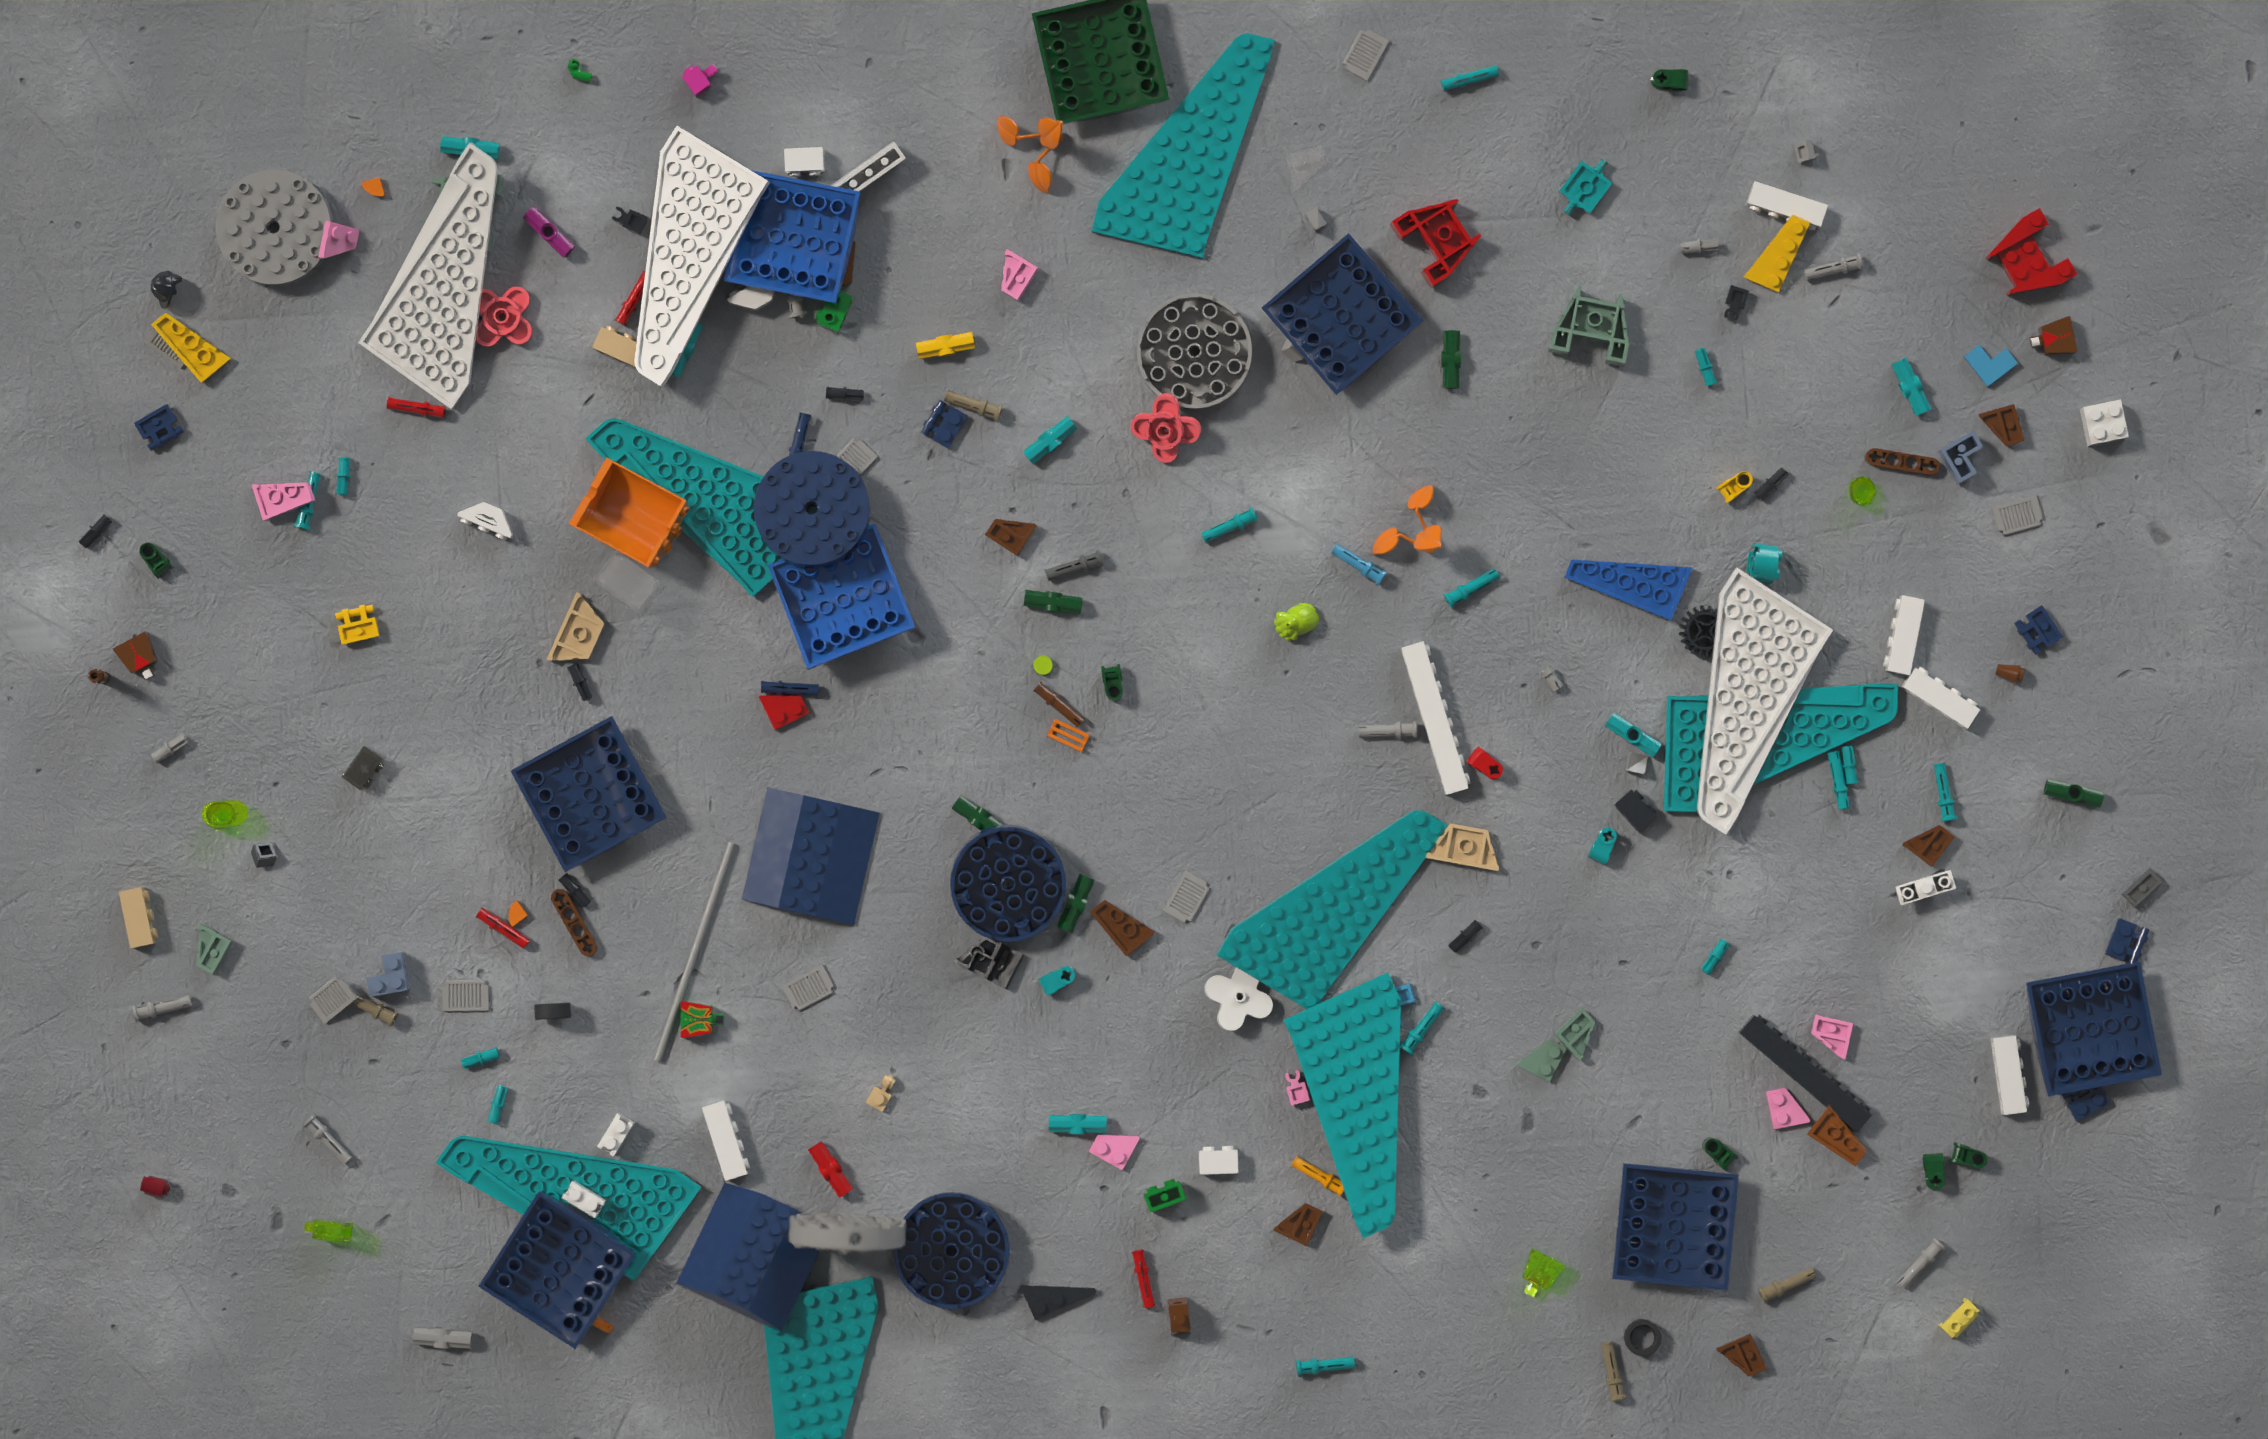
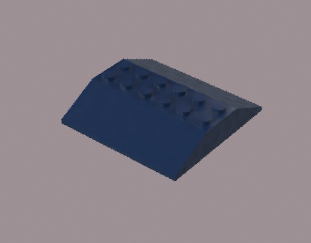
M1349 233L1261 308L1335 395L1339 394L1424 321Z
M613 716L511 770L515 781L564 872L595 858L667 818Z
M767 787L742 900L854 925L880 813Z
M2140 961L2026 982L2030 1021L2037 1058L2048 1096L2162 1075Z
M1623 1163L1612 1279L1728 1290L1739 1175Z
M724 1182L676 1284L776 1331L782 1332L820 1250H817V1247L809 1246L794 1247L789 1242L790 1216H797V1214L801 1213L800 1211L762 1193Z
M539 1190L478 1287L576 1349L637 1253L610 1230L586 1214Z

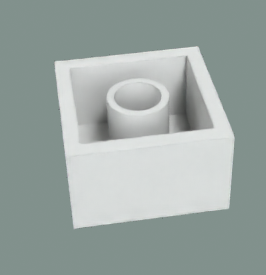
M2121 400L2091 405L2080 409L2087 446L2129 437Z

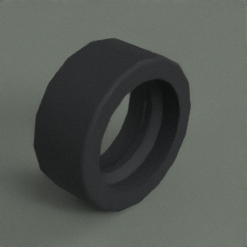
M571 1003L534 1005L535 1020L571 1018Z
M1639 1319L1628 1325L1624 1333V1341L1632 1353L1637 1356H1648L1658 1350L1661 1344V1333L1658 1327L1651 1321ZM1637 1327H1648L1653 1332L1654 1341L1650 1347L1639 1349L1632 1343L1631 1336Z

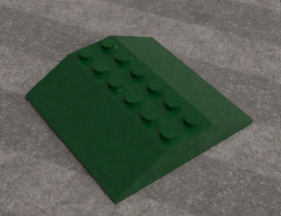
M1087 0L1031 13L1056 121L1070 124L1094 120L1169 100L1147 0Z

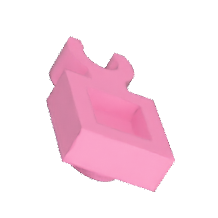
M1295 1070L1296 1077L1294 1079L1289 1077L1288 1072L1285 1073L1287 1081L1291 1083V1086L1286 1087L1291 1106L1310 1101L1305 1082L1299 1083L1298 1081L1300 1078L1298 1070Z

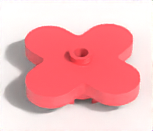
M512 287L502 297H498L491 290L482 289L479 314L483 319L477 326L476 341L480 345L492 347L503 336L518 345L525 344L531 339L532 327L522 317V314L530 304L528 292L521 287ZM501 314L506 315V319L504 321H501L499 319V316Z
M1164 393L1155 399L1153 413H1139L1134 417L1131 422V431L1139 439L1150 440L1154 457L1160 462L1168 463L1173 461L1178 455L1179 443L1189 444L1199 438L1201 425L1193 417L1181 416L1177 398L1171 394Z

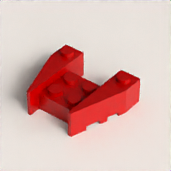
M1458 199L1407 211L1390 223L1399 240L1404 239L1417 230L1437 261L1424 268L1421 272L1431 289L1450 276L1481 237L1479 233L1471 239L1451 209L1457 205Z
M2040 208L2021 218L1985 257L1988 260L1996 255L2014 288L2005 293L2007 296L2056 287L2078 275L2068 258L2050 268L2032 234L2047 227L2049 223Z

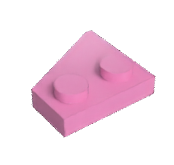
M325 221L318 257L328 258L356 249L359 229Z
M1815 1015L1811 1034L1841 1059H1846L1853 1023Z
M1785 1087L1766 1091L1773 1129L1810 1122L1809 1117Z
M1097 1135L1089 1152L1123 1170L1140 1137Z

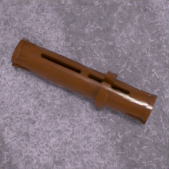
M93 669L88 672L90 674L88 679L92 683L106 684L110 681L108 679L110 675L101 669L99 671Z
M1042 682L1033 690V692L1046 701L1047 705L1050 704L1076 727L1085 719L1060 699L1056 692L1053 693Z

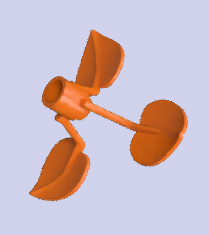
M999 116L997 118L998 132L1006 145H1016L1017 139L1040 137L1041 144L1047 147L1036 159V163H1029L1028 174L1035 187L1042 192L1049 193L1052 182L1051 173L1048 167L1040 163V161L1050 150L1055 149L1063 141V122L1042 118L1038 122L1039 133L1020 136L1018 135L1019 128L1012 119L1006 116Z
M1432 485L1424 486L1415 491L1410 496L1407 504L1410 510H1415L1424 531L1416 536V540H1413L1401 533L1398 534L1397 528L1387 529L1376 539L1372 551L1373 555L1389 553L1397 546L1399 538L1413 543L1417 550H1424L1428 554L1438 548H1442V530L1440 526L1432 525L1427 527L1420 514V509L1426 508L1433 498L1434 487Z

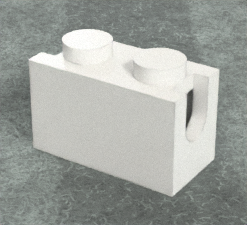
M823 147L784 149L785 172L790 174V177H799L801 173H809V176H819L820 172H824Z
M617 1113L597 1147L606 1150L613 1157L616 1156L635 1122Z
M1214 1146L1203 1147V1150H1199L1200 1174L1238 1173V1150L1234 1149L1233 1146H1222V1150H1214Z
M575 1180L571 1182L570 1187L562 1197L594 1218L598 1216L607 1201Z

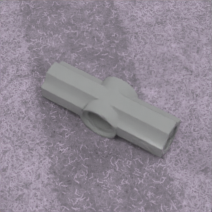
M440 1327L435 1329L414 1328L413 1344L430 1345L435 1348L446 1349L451 1347L471 1349L473 1332L456 1331L451 1328Z

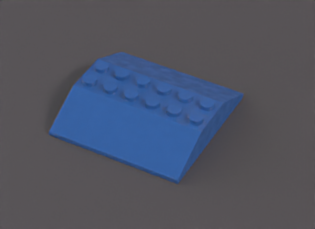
M751 170L769 181L770 184L761 196L727 264L724 282L836 303L849 263L861 192Z
M875 523L868 526L866 535L858 548L847 558L834 565L810 569L791 565L783 560L768 565L808 670L915 628Z

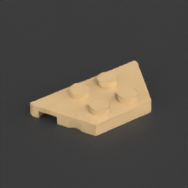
M578 592L575 594L547 657L549 661L590 659L605 623Z
M1450 823L1442 836L1435 842L1436 845L1431 852L1426 854V858L1499 871L1489 832L1484 829Z

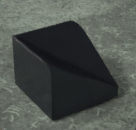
M272 842L253 844L251 855L256 868L273 866L277 855Z

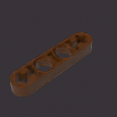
M1872 448L1865 454L1866 463L1876 467L1924 475H1934L1940 468L1938 460L1932 457ZM1876 452V456L1882 457L1883 453H1886L1884 464H1881L1882 460L1880 459L1872 462V458H1869V455ZM1890 455H1895L1898 458V463L1895 466L1888 463ZM1909 458H1914L1917 461V466L1914 469L1907 467L1906 462ZM1920 459L1924 460L1922 464H1929L1932 461L1936 468L1930 472L1929 468L1922 467V471H1920Z
M563 889L553 891L551 894L552 903L578 949L585 956L594 955L597 951V944L570 896ZM558 892L565 895L563 898L565 904L568 901L570 903L569 906H565L562 910L559 908V906H563L562 903L555 900L557 897L556 893ZM566 909L574 911L575 916L573 919L568 920L564 917ZM577 925L584 928V934L580 937L576 936L573 932L574 927ZM587 935L589 939L585 940L588 944H593L591 953L583 950L585 948L583 941L580 944L578 940L585 938Z

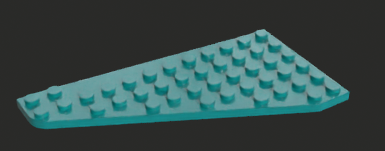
M1249 33L1242 34L1234 39L1098 201L1091 232L1203 258L1207 239L1265 75L1275 39Z
M613 418L604 421L585 438L604 459L609 458L686 500L689 511L680 525L682 531L734 577L752 597L773 580L768 565L782 559L777 557L767 547L757 529L754 517V499L758 486L764 476L621 419ZM811 506L808 509V513L814 514L818 508Z
M1877 683L1800 689L1753 785L1890 722L1897 713L1898 684ZM1709 695L1667 696L1663 811H1697Z
M1414 810L1407 813L1232 927L1216 955L1306 1009L1319 1004L1325 993L1425 860L1426 854L1430 853L1434 848L1435 842L1442 836L1448 825L1423 810Z
M1388 972L1283 1020L1293 1041L1353 1219L1362 1239L1386 1229L1391 1225L1395 1217L1401 999Z
M459 1136L452 1139L435 1162L452 1175L524 1215L539 1190L575 1207L606 1227L637 1253L624 1272V1275L632 1281L636 1280L702 1188L682 1172L673 1168L472 1136ZM575 1180L607 1200L596 1218L562 1198L572 1181Z
M872 1276L801 1291L782 1332L764 1325L775 1439H843L878 1310Z

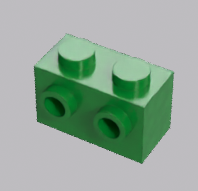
M840 291L836 303L823 301L825 302L823 309L819 308L815 317L818 320L817 324L839 333L854 299L853 296Z
M1171 1179L1164 1182L1165 1186L1157 1188L1155 1185L1146 1189V1193H1143L1150 1213L1186 1200L1180 1181Z

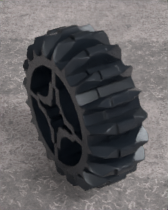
M1701 605L1700 612L1694 607L1693 615L1689 611L1686 612L1689 619L1685 617L1681 619L1686 624L1679 625V628L1684 629V632H1679V636L1685 635V638L1680 641L1681 643L1688 642L1684 647L1685 649L1690 648V646L1693 647L1690 652L1691 654H1694L1696 650H1698V657L1702 656L1703 651H1705L1706 657H1709L1710 650L1713 654L1715 636L1712 630L1716 626L1718 608L1712 613L1711 606H1708L1707 611H1705L1704 606ZM1705 615L1712 617L1713 620L1708 624H1703L1696 617ZM1691 622L1694 623L1697 629V633L1692 639L1689 634ZM1712 625L1707 631V633L1709 634L1708 636L1704 634L1703 636L1701 635L1698 638V636L1702 632L1701 626L1705 628ZM1704 638L1713 645L1701 647L1695 643Z

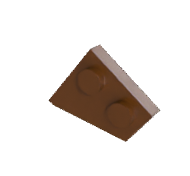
M1938 825L1903 842L1902 846L1932 867L1955 836L1941 825Z
M1304 1203L1275 1226L1273 1231L1307 1246L1323 1211Z

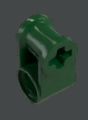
M1657 70L1651 77V84L1656 89L1686 91L1688 90V70ZM1659 75H1661L1662 79H1665L1662 83L1657 79Z
M147 542L140 546L139 553L157 579L161 578L160 575L169 568H174L169 559L154 543ZM147 546H152L154 549V553L150 557L145 555V548Z
M1120 664L1106 668L1101 666L1106 697L1112 702L1119 701L1123 696ZM1111 688H1118L1120 694L1117 697H1111L1109 695Z
M1713 1137L1706 1138L1702 1143L1704 1152L1726 1172L1729 1165L1739 1158L1727 1146H1724ZM1711 1141L1716 1143L1714 1151H1708L1707 1145Z
M1953 1143L1955 1147L1949 1161L1975 1168H1982L1987 1164L1988 1158L1984 1152L1972 1149L1969 1146ZM1976 1154L1983 1156V1162L1979 1165L1973 1162V1157Z
M1943 1153L1923 1154L1926 1185L1931 1190H1939L1945 1183ZM1934 1176H1936V1179H1940L1937 1187L1930 1182V1180L1934 1179Z

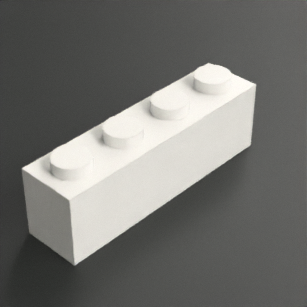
M893 141L831 186L860 191L906 158Z
M1756 181L1752 185L1746 204L1750 206L1752 211L1760 213L1762 210L1768 212V216L1778 219L1779 216L1787 218L1786 222L1794 214L1810 221L1808 226L1810 230L1821 227L1828 206L1827 204Z
M1904 595L1896 599L1894 610H1897L1896 618H1892L1891 622L1893 634L1892 637L1889 636L1887 648H1890L1888 656L1885 655L1883 662L1886 672L1906 676L1911 674L1924 599Z
M1919 667V669L1913 668L1901 688L1962 728L1968 729L1980 711L1977 708L1978 704L1969 698L1966 701L1960 697L1961 693L1954 688L1949 690L1944 686L1946 683L1939 678L1933 679L1929 677V672L1922 667Z
M2016 1035L1990 1038L2001 1114L2008 1115L2027 1112L2026 1108L2029 1107L2028 1096L2024 1095L2026 1080L2021 1074V1069H2024V1065L2018 1053V1050H2021L2020 1040L2016 1039Z
M723 1100L702 1107L725 1181L748 1174L750 1165L748 1159L744 1158L742 1151H744L742 1140H738L736 1133L739 1131L736 1122H732L730 1114H733L730 1103L726 1104V1101Z

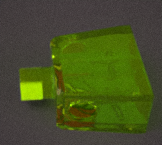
M315 1219L314 1222L306 1221L304 1232L312 1234V1239L338 1243L350 1242L353 1222Z
M1531 1248L1522 1274V1278L1529 1281L1524 1292L1534 1297L1539 1287L1547 1291L1562 1272L1565 1265Z

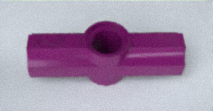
M535 206L529 209L522 217L562 258L568 256L575 248ZM546 228H553L554 233L551 237L544 236Z

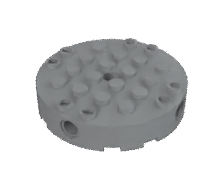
M263 170L244 177L227 192L218 209L216 236L223 256L242 276L262 285L287 286L309 277L324 262L326 258H319L318 256L325 221L333 222V217L327 201L309 181L297 174L284 170ZM274 224L280 225L277 233L271 232V227Z
M1205 294L1179 295L1162 303L1146 319L1137 342L1138 367L1148 388L1157 397L1164 393L1175 396L1179 401L1180 409L1185 410L1208 409L1228 400L1238 391L1246 379L1252 358L1251 338L1242 318L1226 302ZM1197 347L1200 350V354L1196 357L1191 356L1189 349Z
M816 1212L815 1216H811L809 1213H800L797 1216L791 1215L789 1220V1242L794 1247H817V1250L836 1249L840 1253H851V1250H858V1253H870V1250L902 1249V1246L905 1245L906 1220L899 1217L891 1219L888 1215L873 1214V1217H869L868 1214L854 1212Z

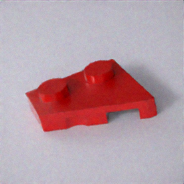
M759 696L774 730L810 714L801 696Z

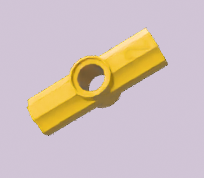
M972 332L953 336L952 334L943 335L933 340L917 342L916 348L918 358L924 359L934 356L944 357L956 354V352L975 349Z

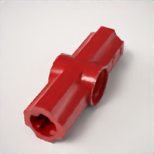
M822 1141L808 1149L819 1166L820 1173L830 1183L839 1198L853 1190L844 1176L841 1166L831 1156Z

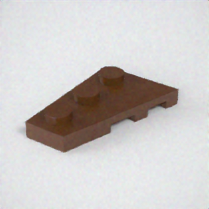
M1106 900L1090 911L1125 956L1129 955L1156 933Z

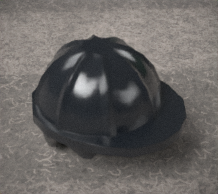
M169 270L158 273L151 280L150 284L152 294L159 300V304L163 309L169 306L172 295H176L175 285L182 282L181 276Z

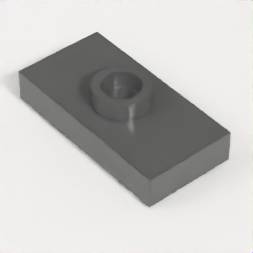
M2149 868L2121 895L2133 908H2136L2163 881Z

